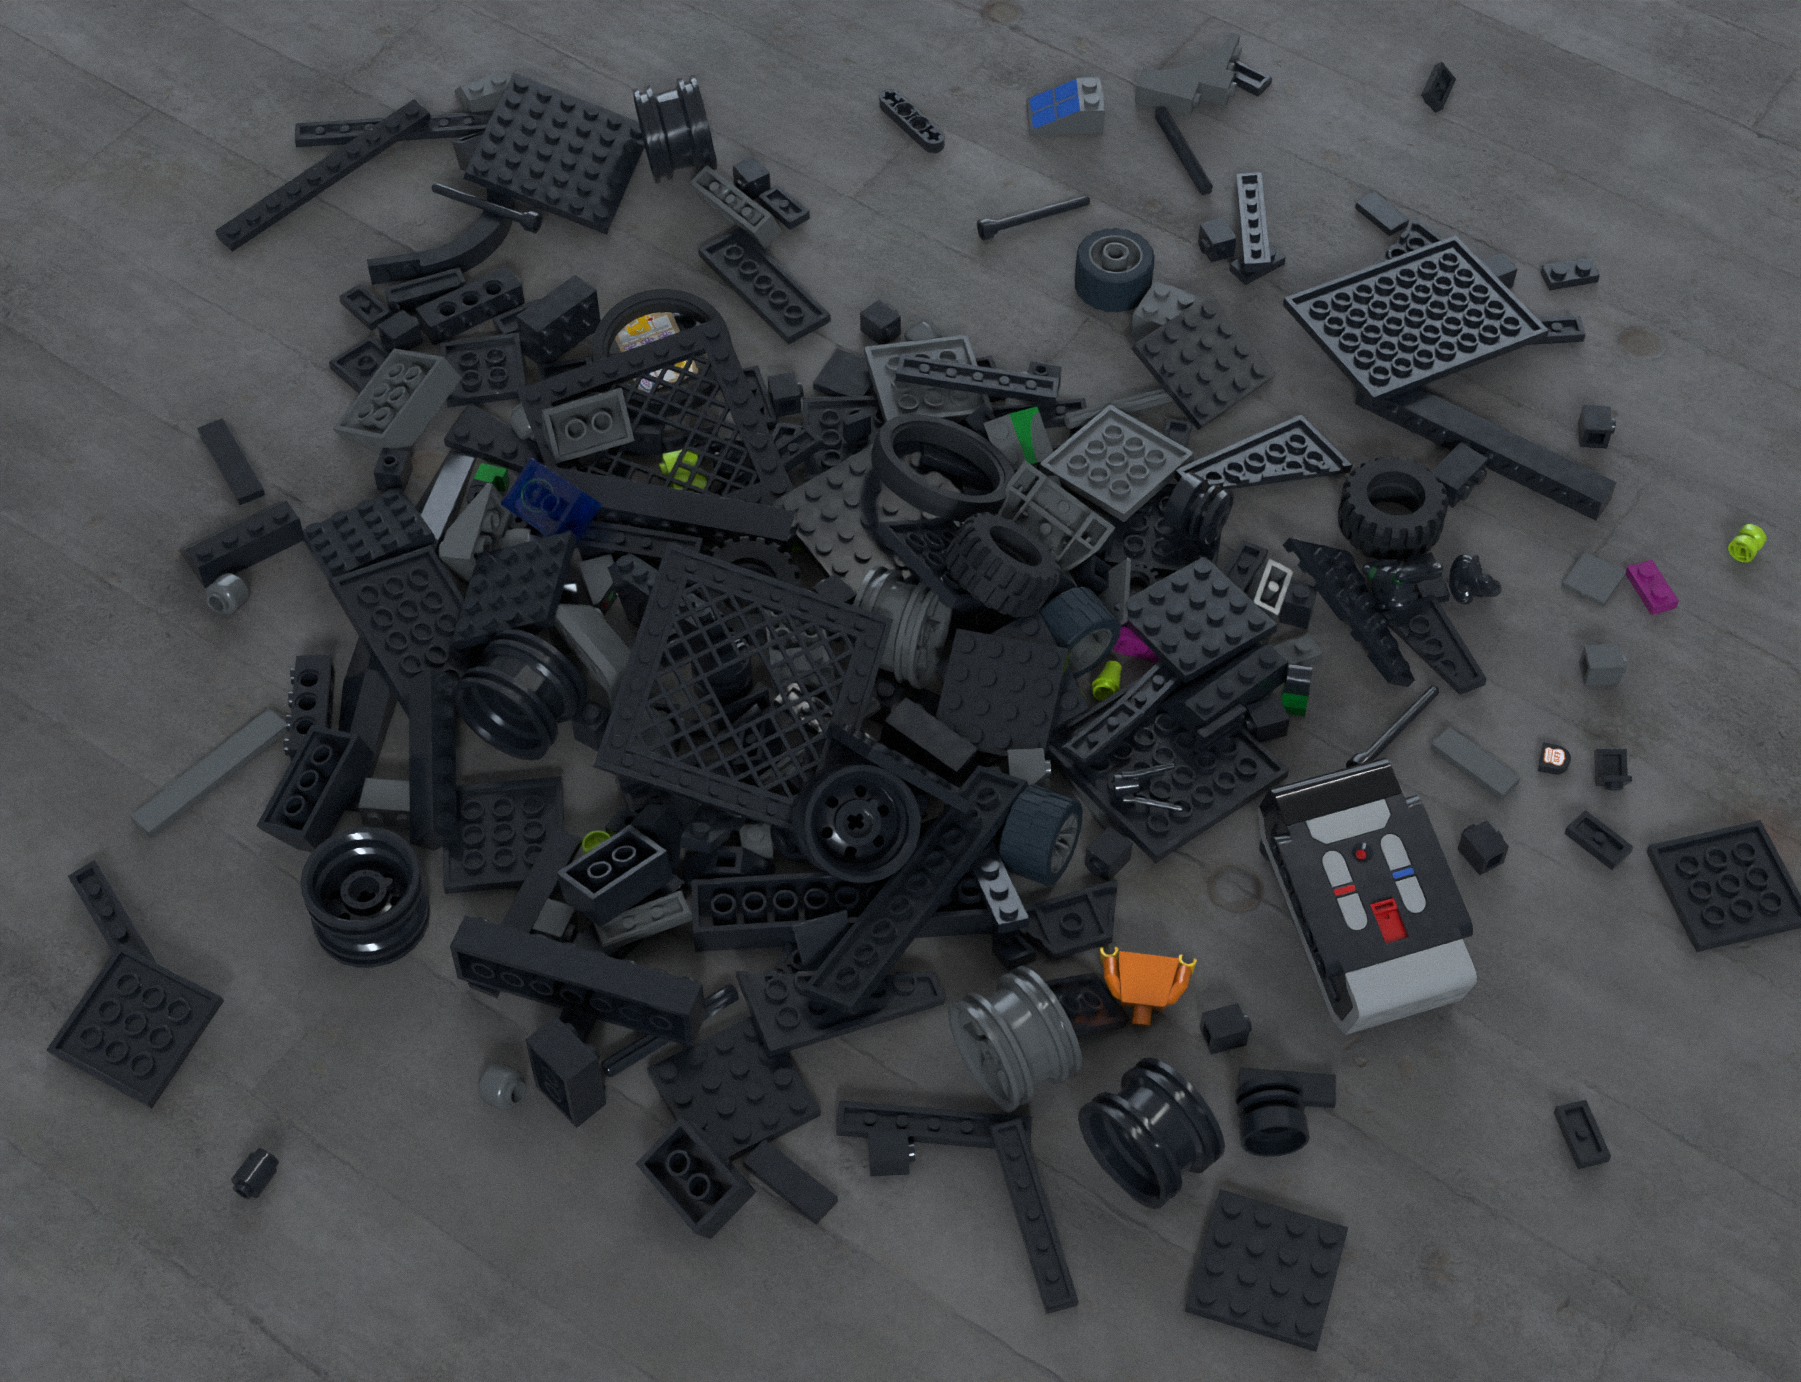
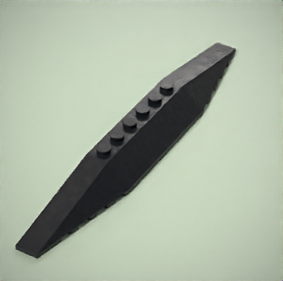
M449 451L415 507L435 536L437 542L428 546L433 548L441 563L443 561L439 557V546L444 541L446 531L458 517L477 459L475 453ZM360 637L358 638L343 681L338 731L359 735L375 753L345 810L360 812L358 807L365 778L373 777L398 701Z

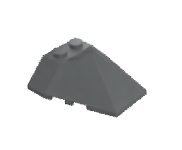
M1026 460L1008 482L1005 490V496L1007 497L998 511V515H1001L1002 518L1010 519L1020 527L1023 526L1028 529V532L1033 536L1036 535L1041 540L1040 542L1051 550V554L1058 560L1057 564L1060 565L1065 574L1099 551L1116 528Z

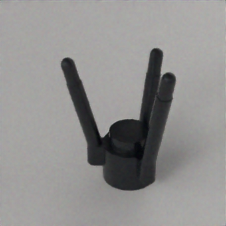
M1175 763L1133 772L1113 774L1114 796L1122 797L1123 804L1136 803L1166 810L1184 811L1183 806L1133 796L1134 793H1139V780L1163 776L1164 771L1176 767Z

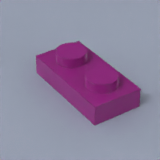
M1653 560L1627 566L1626 576L1651 615L1677 608L1679 600Z
M1121 626V634L1114 647L1115 652L1125 656L1144 659L1154 664L1160 660L1129 628Z

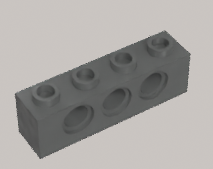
M706 165L690 181V185L700 200L736 228L741 227L763 249L782 232L769 212Z

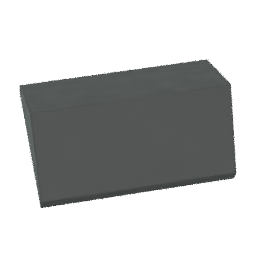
M622 388L541 410L542 432L556 464L634 441Z

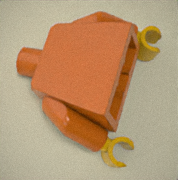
M1116 946L1114 947L1113 954H1106L1104 947L1100 948L1103 976L1112 996L1120 999L1121 1006L1133 1008L1132 1025L1140 1027H1150L1152 1010L1165 1011L1166 1005L1175 1004L1187 990L1191 975L1196 966V958L1193 959L1191 964H1186L1182 961V954L1178 958L1119 951Z

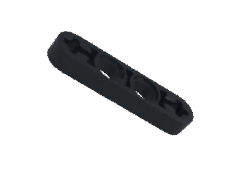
M885 89L880 92V109L916 143L929 153H938L944 149V133L899 91ZM908 112L910 115L901 116L899 113ZM914 126H924L925 128H924V129H914L913 127H914Z

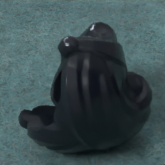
M1459 555L1455 558L1450 568V592L1453 598L1460 604H1470L1474 597H1497L1502 592V586L1499 581L1494 580L1488 574L1482 573L1478 555L1473 557Z

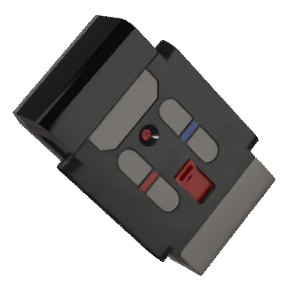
M1383 757L1268 790L1258 808L1261 838L1332 1021L1345 1035L1461 1001L1477 982L1474 965L1463 941L1464 938L1473 935L1472 921L1422 800L1417 795L1404 797L1389 760Z

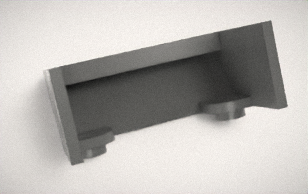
M559 604L553 627L549 628L551 645L564 656L572 651L608 692L610 710L612 711L631 651L605 622V617L599 608L594 609L590 605ZM651 688L648 700L654 698L653 688Z

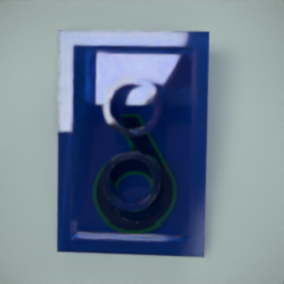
M530 458L501 502L502 506L547 537L572 531L577 537V542L602 505L533 458Z

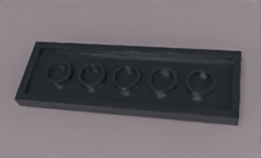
M741 227L698 248L699 257L788 345L831 322V315Z

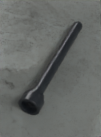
M434 183L431 187L432 191L436 194L518 222L525 231L536 234L541 228L543 217L539 213L533 211L521 213L439 183Z
M1082 196L998 221L990 220L989 218L977 221V231L982 240L991 239L1000 230L1087 206L1090 204V198Z
M1434 685L1430 686L1365 752L1354 754L1346 762L1349 773L1357 779L1366 777L1372 771L1373 760L1439 694V688Z

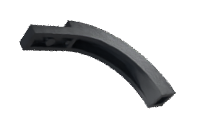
M487 188V201L515 210L514 198ZM483 210L480 218L467 232L445 245L420 252L367 259L371 283L375 285L423 278L455 268H460L461 272L464 273L486 260L496 251L508 235L513 220Z

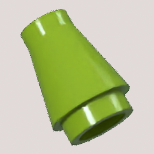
M1106 662L1103 670L1093 681V695L1097 700L1103 701L1120 690L1122 666L1118 662Z

